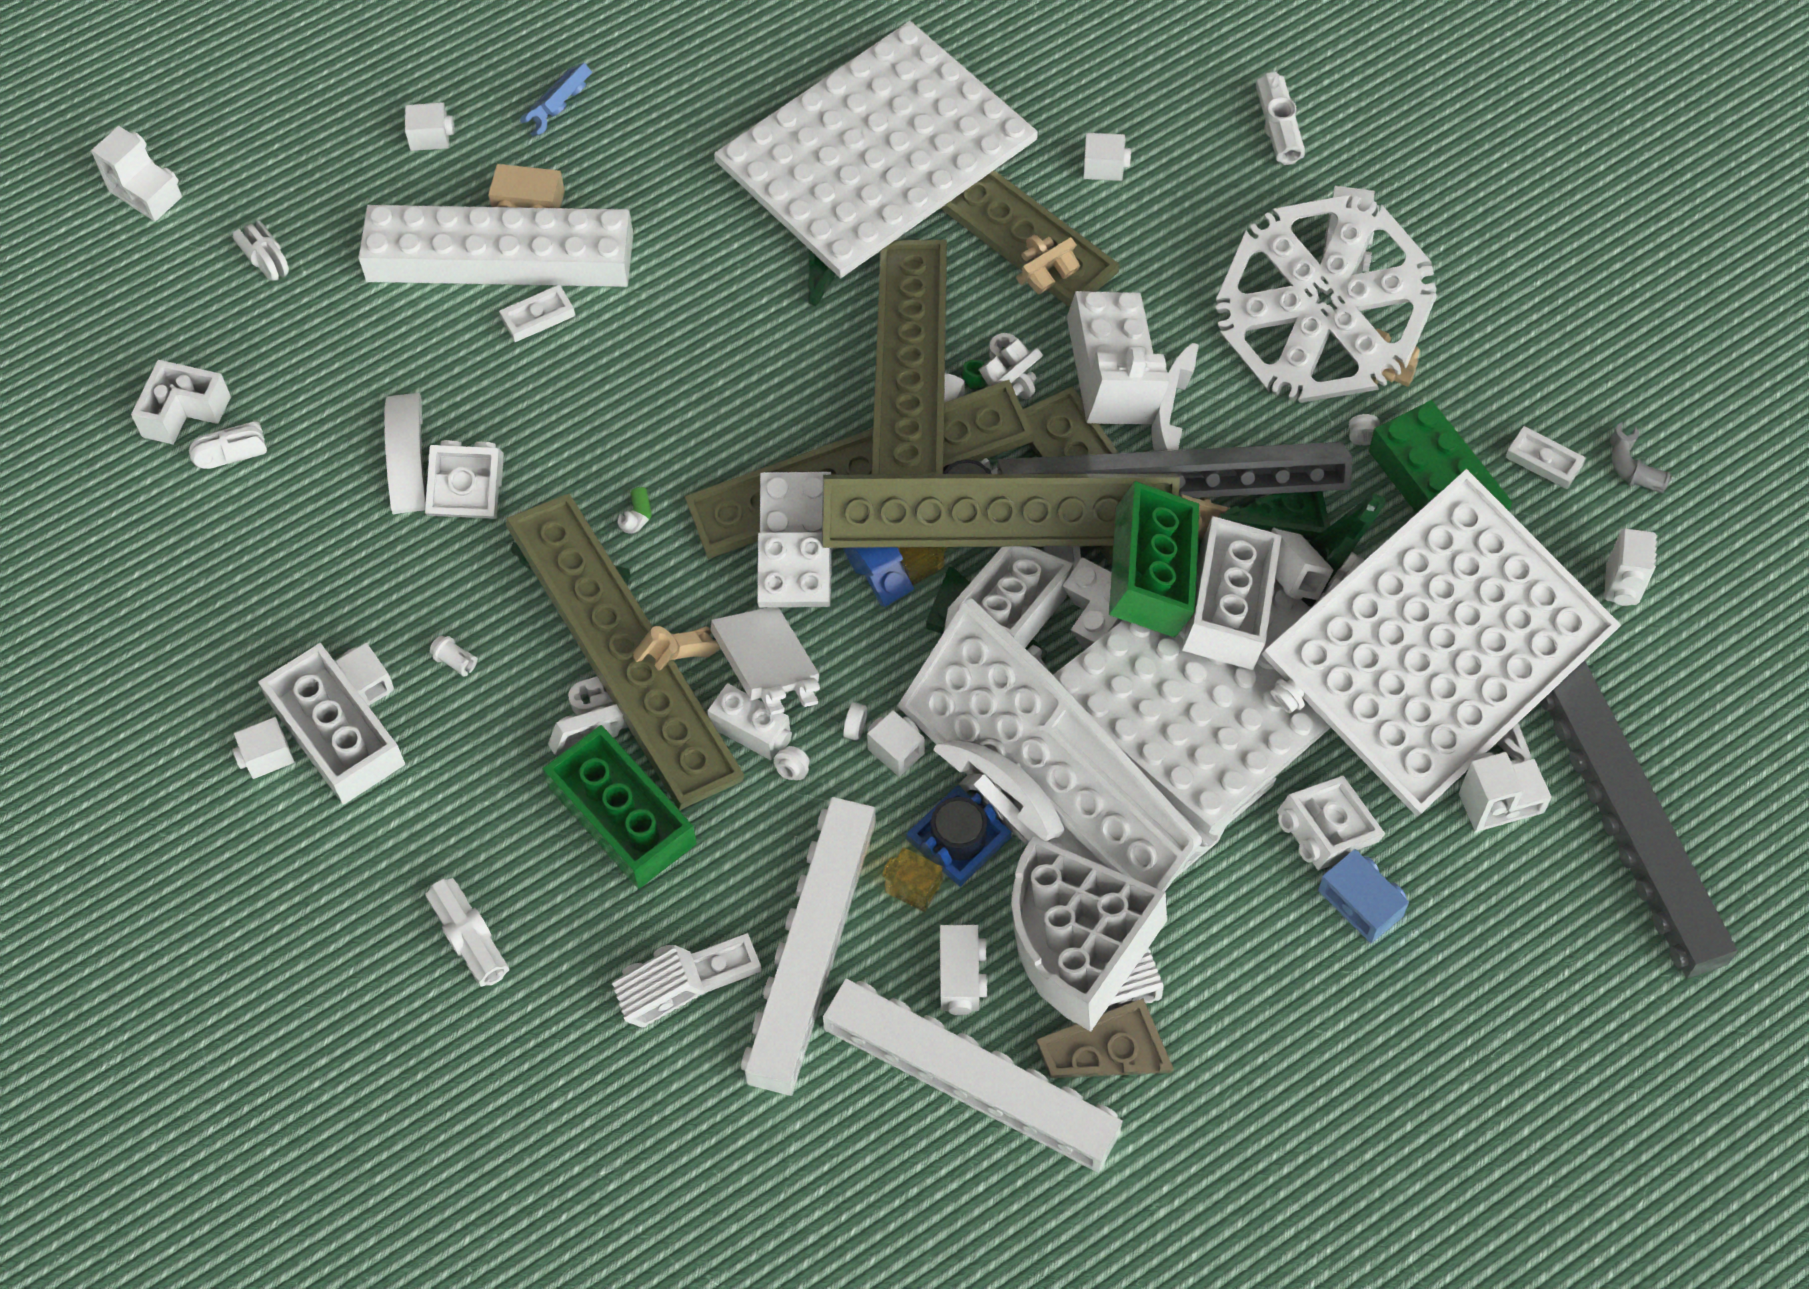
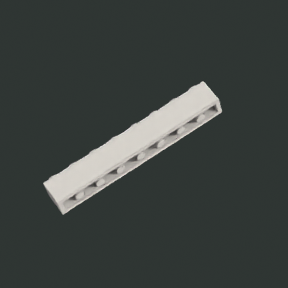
M832 797L828 809L822 808L817 825V830H820L821 833L818 842H811L807 855V863H810L807 875L802 874L800 876L796 890V896L800 897L797 908H791L787 916L785 929L789 931L786 943L780 942L776 951L774 963L778 965L775 978L769 976L766 982L763 996L767 1000L764 1013L758 1011L752 1029V1034H755L756 1038L753 1047H747L742 1058L741 1070H745L747 1085L789 1096L793 1095L876 824L875 807Z
M845 979L823 1015L825 1031L1097 1173L1102 1169L1120 1135L1122 1120L1117 1118L1118 1115L1112 1109L1099 1104L1095 1107L1085 1102L1077 1091L1065 1086L1060 1089L1050 1084L1042 1073L1034 1069H1027L1025 1071L1017 1067L1007 1055L999 1051L990 1053L982 1049L972 1037L963 1033L955 1035L944 1029V1025L931 1016H924L922 1018L914 1014L904 1002L895 998H891L889 1001L881 997L872 986L865 982L857 981V983Z

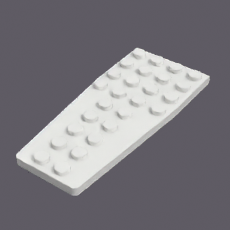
M973 599L964 601L897 707L936 744L953 740L975 743L1000 753L1023 769L1047 795L1062 822L1064 832L1059 837L1049 839L1048 841L1051 844L1165 892L1201 845L1202 839L1200 834L1051 672ZM978 768L964 771L967 775L984 774ZM1006 791L1003 792L1012 803L1017 801Z

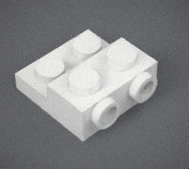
M443 440L440 445H430L425 514L428 516L497 519L499 487H502L504 453L499 448H495L496 444L475 442V447L461 446V442Z
M1344 776L1289 794L1277 810L1280 827L1285 832H1291L1300 844L1299 852L1301 857L1306 862H1312L1317 870L1337 864L1354 849L1359 850L1378 843L1385 835L1382 828Z

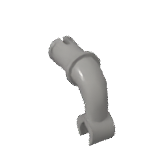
M1623 422L1617 425L1610 438V443L1613 447L1612 463L1614 470L1623 480L1628 482L1629 486H1633V484L1640 485L1663 494L1669 483L1671 473L1642 464L1641 460L1637 459L1636 461L1630 456L1629 451L1638 438L1639 431L1635 426L1632 434L1627 437L1621 431Z

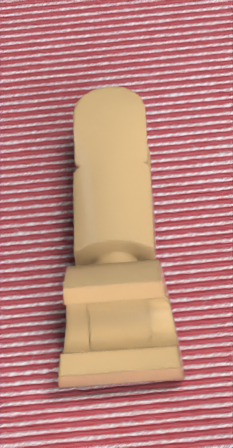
M654 626L634 650L633 657L638 662L642 661L647 654L652 655L656 659L654 666L659 671L665 667L669 660L688 657H709L715 654L720 649V646L710 636L711 630L707 626L677 634H671L661 626Z

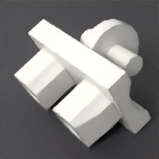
M1016 339L1000 351L1010 364L1009 368L1006 369L996 356L985 363L979 371L988 384L985 388L1010 380L1016 395L1022 399H1029L1035 393L1033 382L1036 380V375L1033 372L1028 374L1024 372L1037 362L1043 354L1038 348L1029 352L1019 339Z

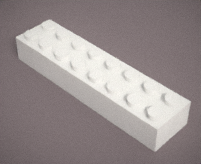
M367 205L359 261L366 282L507 285L560 284L561 286L628 287L633 229L630 211L626 209Z

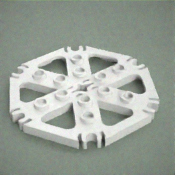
M1351 194L1273 209L1274 214L1280 219L1277 222L1275 217L1267 212L1265 218L1270 225L1265 230H1260L1253 223L1251 229L1257 239L1251 237L1247 230L1245 231L1216 298L1218 304L1216 305L1217 312L1230 313V317L1225 321H1219L1218 326L1220 330H1224L1220 332L1225 340L1268 392L1273 382L1272 391L1276 396L1279 395L1282 387L1290 386L1292 389L1289 399L1294 402L1299 396V389H1302V394L1298 400L1299 403L1374 391L1379 390V387L1372 381V377L1376 376L1378 383L1385 386L1387 381L1382 375L1385 369L1391 368L1397 375L1402 373L1400 365L1395 359L1401 361L1405 368H1407L1437 297L1435 283L1424 284L1421 282L1424 277L1434 275L1431 260L1383 205H1381V210L1378 214V206L1375 201H1372L1368 210L1361 211L1359 210L1361 205L1360 196H1355L1352 200ZM1332 213L1337 216L1338 224L1321 264H1319L1295 236L1291 227L1297 219ZM1376 230L1386 231L1406 255L1405 262L1398 267L1356 274L1372 234ZM1256 252H1263L1291 285L1244 294L1238 289L1239 281L1248 260ZM1322 278H1324L1328 282V284H1325L1322 281ZM1315 287L1326 295L1331 292L1333 293L1331 300L1333 307L1336 309L1335 311L1325 302L1318 304L1320 299ZM1411 302L1413 305V312L1402 338L1396 343L1386 342L1360 312L1362 310ZM1295 322L1281 357L1274 364L1264 363L1245 340L1246 331ZM1331 332L1358 364L1359 369L1352 377L1317 382L1312 378V374Z

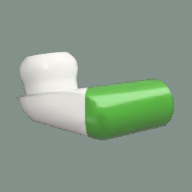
M637 487L631 490L633 509L625 511V516L620 514L618 517V526L625 533L633 534L639 532L652 516L648 492L644 487Z

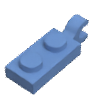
M585 63L570 67L530 108L531 110L521 116L520 122L522 124L530 121L531 118L535 120L536 128L530 133L532 136L542 134L547 128V116L550 114L553 117L560 113L567 105L564 101L570 95L575 96L586 86L584 80L592 73Z

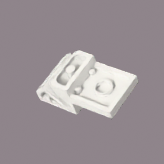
M831 472L760 473V533H758L759 607H830L832 548H823L822 500L823 475H831Z

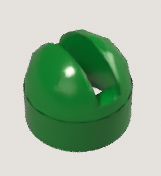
M968 360L963 364L961 378L964 380L965 385H969V388L972 390L980 389L986 383L979 371L985 364L982 361Z

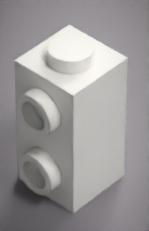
M1273 528L1272 533L1282 535L1275 579L1284 587L1283 592L1297 600H1301L1303 597L1318 600L1333 569L1301 534Z
M728 683L707 710L708 717L718 732L769 760H772L778 750H784L790 742L792 732H790L788 715L784 713L770 715L766 710L764 702L758 699L750 700L747 693Z
M940 925L941 1011H949L953 1015H967L972 1011H979V997H987V974H979V961H986V938H978V925Z

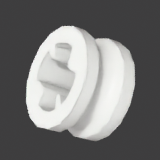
M1001 333L994 336L990 341V359L997 356L1004 367H1010V364L1000 351L1002 347H1006L1017 338L1009 333Z
M1370 414L1353 417L1349 421L1350 441L1357 445H1370L1374 428L1380 426L1379 418Z

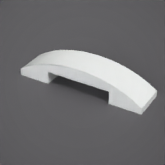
M1190 344L1178 356L1168 372L1170 382L1152 424L1151 432L1154 451H1173L1179 448L1182 428L1169 425L1176 388L1186 389L1194 372L1199 344Z
M420 393L386 396L385 452L391 511L393 514L424 511L426 506Z
M953 740L936 744L933 750L959 772L978 768L1021 803L1023 808L1016 818L1041 839L1046 841L1062 835L1064 832L1062 822L1047 795L1023 769L1010 759L994 750L971 742Z

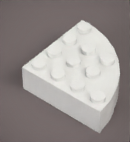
M1032 836L1019 859L1015 872L1011 906L1020 960L1030 981L1043 998L1066 1018L1091 1032L1166 923V892Z

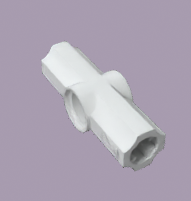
M1277 72L1266 73L1262 78L1257 79L1256 82L1258 96L1265 117L1264 131L1271 138L1276 160L1284 165L1295 164L1299 159L1304 158L1305 155L1304 145L1295 117L1296 105L1290 99L1284 76H1280Z
M454 878L442 879L433 884L425 894L426 898L443 924L442 929L457 955H462L469 970L481 987L485 985L491 986L502 980L503 976L509 971L508 965L491 940L492 935L476 908L472 909Z

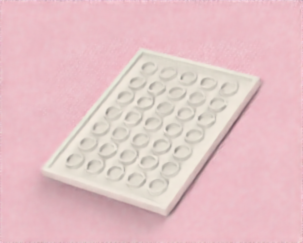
M908 21L716 151L714 155L715 161L838 277L842 278L1036 141L1037 130L914 23Z
M1466 469L1264 650L1261 655L1286 681L1291 679L1300 686L1305 694L1303 699L1418 817L1468 770L1474 758L1491 749L1610 637L1621 624Z
M1276 579L1266 643L1261 654L1311 609L1302 600L1286 595L1283 592L1284 587ZM1123 620L1058 670L1053 676L1166 799L1206 835L1211 833L1331 728L1304 699L1305 706L1301 710L1295 709L1292 713L1286 712L1274 700L1270 692L1275 688V682L1279 678L1284 681L1286 680L1261 654L1254 669L1250 670L1182 651L1186 625L1174 638Z

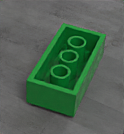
M1432 400L1374 428L1368 451L1416 514L1466 469L1510 511L1512 500Z
M1137 481L1133 482L1116 506L1109 602L1110 616L1174 638L1179 634L1195 613L1199 503Z
M602 725L542 768L548 788L638 889L697 845L693 825Z

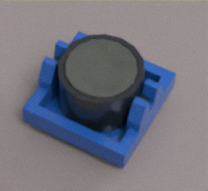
M957 785L906 833V840L961 887L1011 839L1012 831L997 819L993 806L988 804L985 807L983 805L981 796L978 793L970 796Z

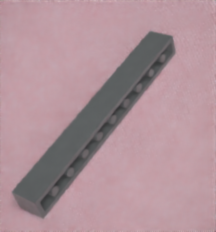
M1342 442L998 459L997 474L1177 473L1180 477L1179 497L1182 494L1199 498L1350 490L1353 456Z
M1584 660L1540 701V704L1544 710L1549 711L1554 721V730L1558 739L1565 742L1570 752V761L1574 770L1581 773L1586 783L1588 798L1593 804H1597L1602 814L1605 831L1609 836L1614 837L1619 847V856L1622 864L1627 869L1630 868L1636 880L1635 885L1639 897L1643 901H1647L1653 913L1652 918L1656 930L1659 934H1664L1670 946V956L1674 965L1682 969L1686 979L1727 966L1738 950Z

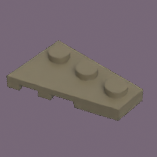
M1143 998L1103 1013L1091 1032L1075 1024L1035 1041L1050 1078L1172 1073L1174 1071Z

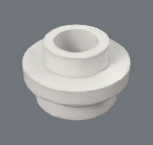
M1280 678L1275 682V688L1270 693L1286 712L1292 713L1295 709L1301 710L1305 706L1302 699L1305 694L1297 683L1291 679L1286 682Z
M788 746L784 750L778 751L774 757V765L778 773L785 779L802 780L809 771V758L797 747Z

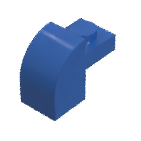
M897 547L843 548L855 573L865 575L880 606L886 607L914 590L900 562L903 560V557Z

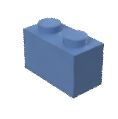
M1356 849L1322 876L1318 889L1371 944L1404 916L1409 903L1401 887L1394 882L1390 883L1379 873L1376 863L1368 856L1363 857Z

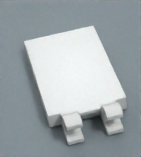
M768 607L711 620V632L750 700L761 698L770 715L784 712L785 709L780 699L786 698L785 692L795 690L804 707L818 704L814 691L820 690L818 683L819 673L779 607Z

